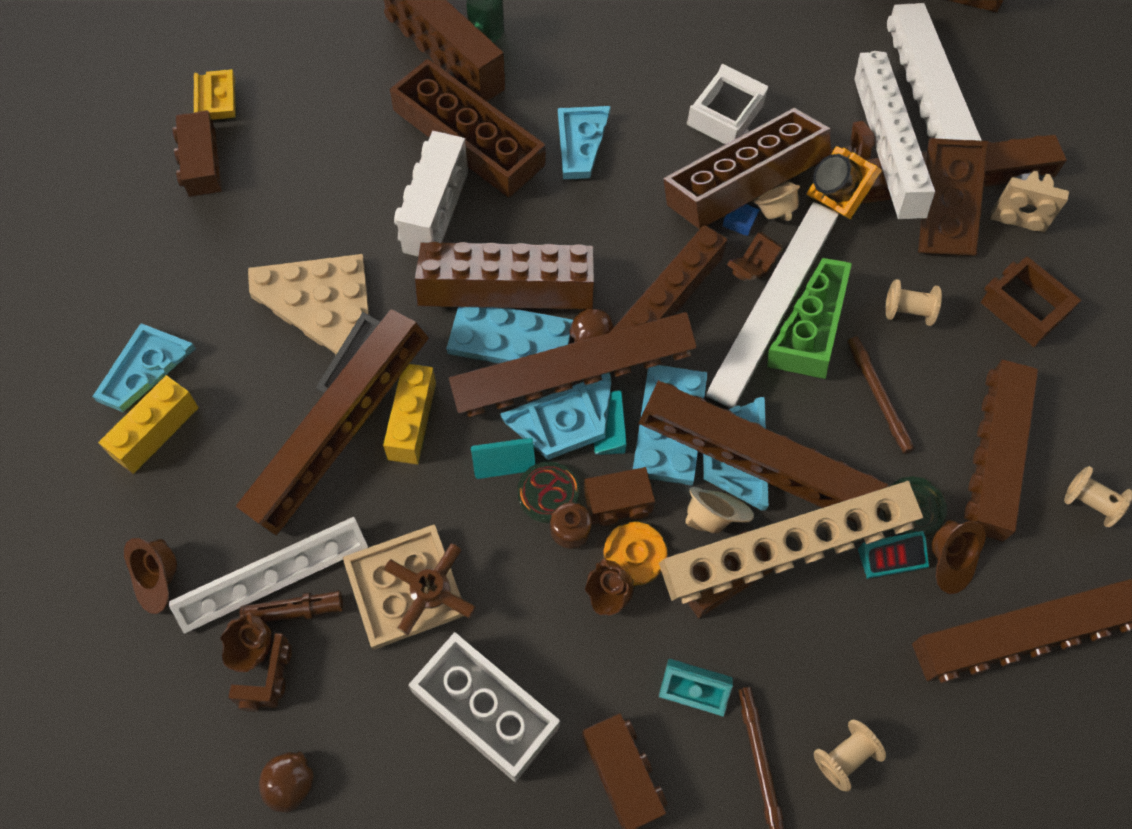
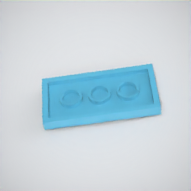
M458 307L446 348L447 354L500 364L568 345L571 337L569 331L573 320L513 308Z
M662 365L648 368L641 416L658 380L672 384L679 390L692 396L704 399L707 372ZM639 424L633 469L646 467L649 479L692 486L698 451Z

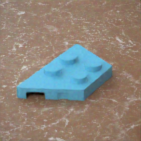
M610 373L601 375L603 381L585 385L584 382L574 385L573 389L553 393L501 413V417L504 423L523 439L533 438L534 448L548 460L606 438L612 382Z
M764 397L756 398L754 402L740 407L738 405L728 409L736 416L750 422H756L766 429ZM703 454L704 480L760 510L768 508V482Z

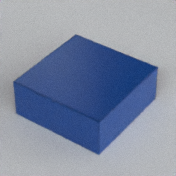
M744 204L727 214L722 226L748 236L758 216L759 209Z

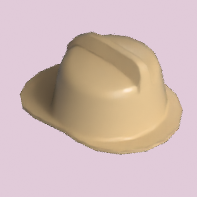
M785 181L774 189L755 198L752 202L758 204L766 218L775 219L780 217L782 220L790 221L792 219V212L799 207L798 189L800 186L790 181Z
M697 487L690 488L692 499L688 505V515L686 518V524L689 527L717 534L732 522L745 523L752 521L754 518L750 507L730 494L703 490Z

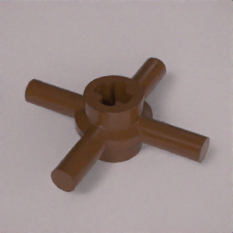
M451 543L435 569H425L418 573L392 559L387 562L384 571L409 584L410 595L414 601L397 627L402 633L409 635L425 608L432 609L444 604L469 619L474 614L476 606L452 594L448 578L446 577L462 551L458 546ZM432 584H435L436 590L434 592L429 590L428 593H425L424 587L426 585L431 587Z

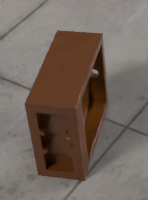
M1026 256L1018 264L1013 261L1003 271V277L1000 280L995 277L984 288L987 293L980 303L1030 345L1035 347L1066 319L1082 300ZM1017 277L1055 307L1042 321L1037 319L1003 290Z

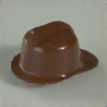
M948 520L934 535L932 551L938 559L936 580L937 585L942 591L948 594H955L965 589L971 582L986 539L985 529L981 524L975 521L960 524L953 520Z
M132 538L125 544L124 559L130 572L135 595L143 609L149 613L158 614L168 604V584L172 581L177 570L176 557L164 539L147 542L141 538Z

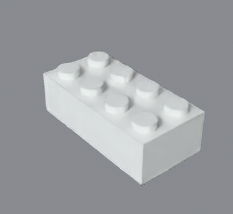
M432 131L429 141L424 142L421 153L422 158L420 163H416L414 166L412 183L406 186L403 205L401 208H397L394 217V223L398 226V240L401 241L403 253L418 256L421 242L442 243L468 175L465 138Z
M455 632L408 685L417 698L515 783L560 728V720Z

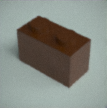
M646 467L584 479V494L592 524L600 523L602 526H607L618 522V519L630 517L633 520L645 518L649 513L653 512L655 499Z

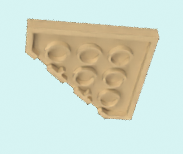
M363 254L248 268L249 293L252 299L260 304L263 303L278 317L290 325H295L310 339L334 352L335 356L362 312L370 316Z

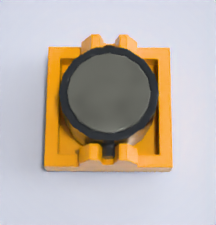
M836 146L832 154L822 159L817 165L813 174V184L806 195L851 219L882 170L856 153H851L846 148L841 149Z

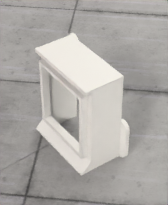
M722 64L717 75L693 106H690L687 125L724 144H728L749 132L748 126L764 105L768 86ZM723 81L754 96L736 121L707 107L723 86Z

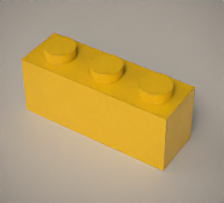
M409 364L399 377L383 444L387 459L390 461L418 465L436 386L433 367Z
M166 375L98 443L115 461L134 474L199 407L189 391Z

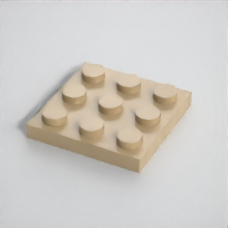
M435 524L342 557L372 650L464 616L442 604L432 609L425 608L409 635L397 629L414 601L410 595V585L384 571L387 562L392 559L415 573L425 569H435L445 553ZM450 568L446 575L450 584V592L461 598ZM432 584L431 587L426 585L424 587L425 593H428L429 590L434 592L436 590L435 584Z

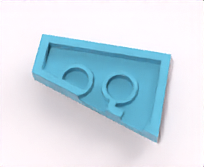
M610 106L558 108L563 179L591 177L610 115Z
M141 323L92 397L101 404L124 412L196 348L191 342Z

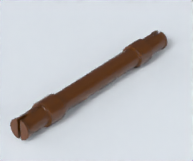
M858 336L850 338L847 344L851 348L853 358L858 368H861L889 424V429L903 454L915 450V447L911 442L903 421H900L871 364V358Z
M752 687L739 689L744 725L747 727L765 806L763 810L766 823L769 824L770 829H784L782 822L784 818L781 806L778 805L759 723L761 720L758 707L755 706Z

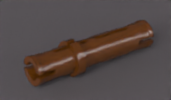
M340 590L312 595L309 592L304 593L302 597L242 605L240 607V616L250 612L258 616L264 623L305 617L306 620L313 619L315 615L343 611V597Z

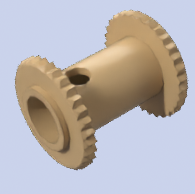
M898 279L894 280L886 298L887 319L892 320L896 312L925 316L926 325L932 326L936 322L941 308V288L935 285L930 293L901 289V281Z
M1090 466L1085 467L1069 485L1064 502L1071 504L1075 499L1082 501L1106 515L1104 526L1112 527L1128 510L1132 501V490L1127 489L1120 495L1090 478L1093 468Z
M858 720L848 722L852 735L829 754L821 749L814 751V759L823 774L837 788L846 792L852 788L848 776L869 757L879 762L884 761L886 758L885 749L879 739L866 725Z

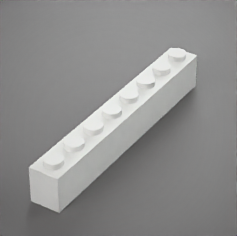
M925 4L894 5L892 15L887 20V29L892 34L894 48H897L899 52L900 64L905 68L907 82H910L912 86L913 98L917 100L920 107V116L924 118L926 123L927 135L936 139L981 141Z

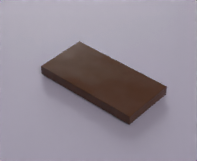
M929 139L926 167L935 193L927 218H921L918 253L977 255L988 141Z

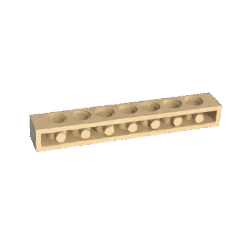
M909 481L665 558L659 562V566L671 601L681 598L682 603L685 604L702 598L700 592L710 588L716 594L733 588L731 582L743 578L746 584L764 578L762 572L774 568L775 574L794 568L793 561L802 558L808 564L825 558L823 552L833 548L835 553L838 554L855 548L853 542L864 539L866 544L885 538L883 532L891 529L894 530L895 535L914 529L912 522L922 519L923 515ZM878 507L885 511L887 515L886 522L880 520L877 516ZM847 517H851L856 521V532L848 527ZM818 526L823 527L827 531V542L822 541L817 536L816 530ZM787 536H792L797 540L798 550L796 552L787 547ZM757 545L767 550L768 559L766 562L757 558L755 554ZM726 555L733 556L737 560L738 568L736 572L730 571L725 567L724 558ZM694 565H700L706 569L707 579L705 582H700L693 576Z

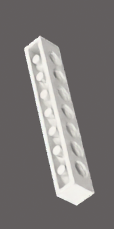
M879 51L860 53L854 80L869 128L875 135V147L898 219L927 218L935 190L887 53Z

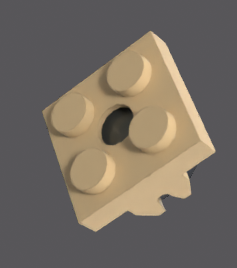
M1038 171L1021 174L1015 178L1012 177L993 207L990 219L1045 233L1067 202L1069 191L1055 188L1051 175H1040Z

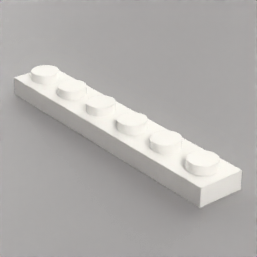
M352 517L169 601V607L185 634L240 608L242 605H247L343 560L342 557L364 550L368 546L355 517Z

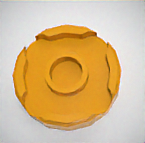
M629 522V524L614 528L606 539L603 555L607 560L615 561L628 569L635 586L647 584L658 577L661 573L659 562L667 558V548L661 534L652 526L641 522Z

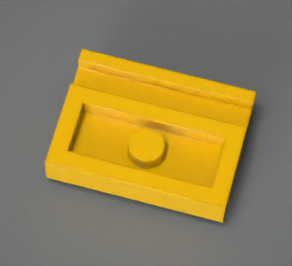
M232 69L206 72V75L194 73V112L208 110L212 120L236 117L235 75Z

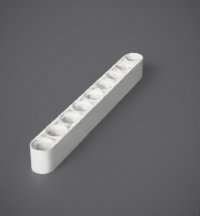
M816 202L812 203L714 377L706 397L729 408L736 406L838 218V212Z

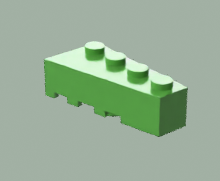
M822 258L809 280L806 290L796 302L789 319L785 321L779 336L772 343L769 349L767 367L826 379L852 263Z

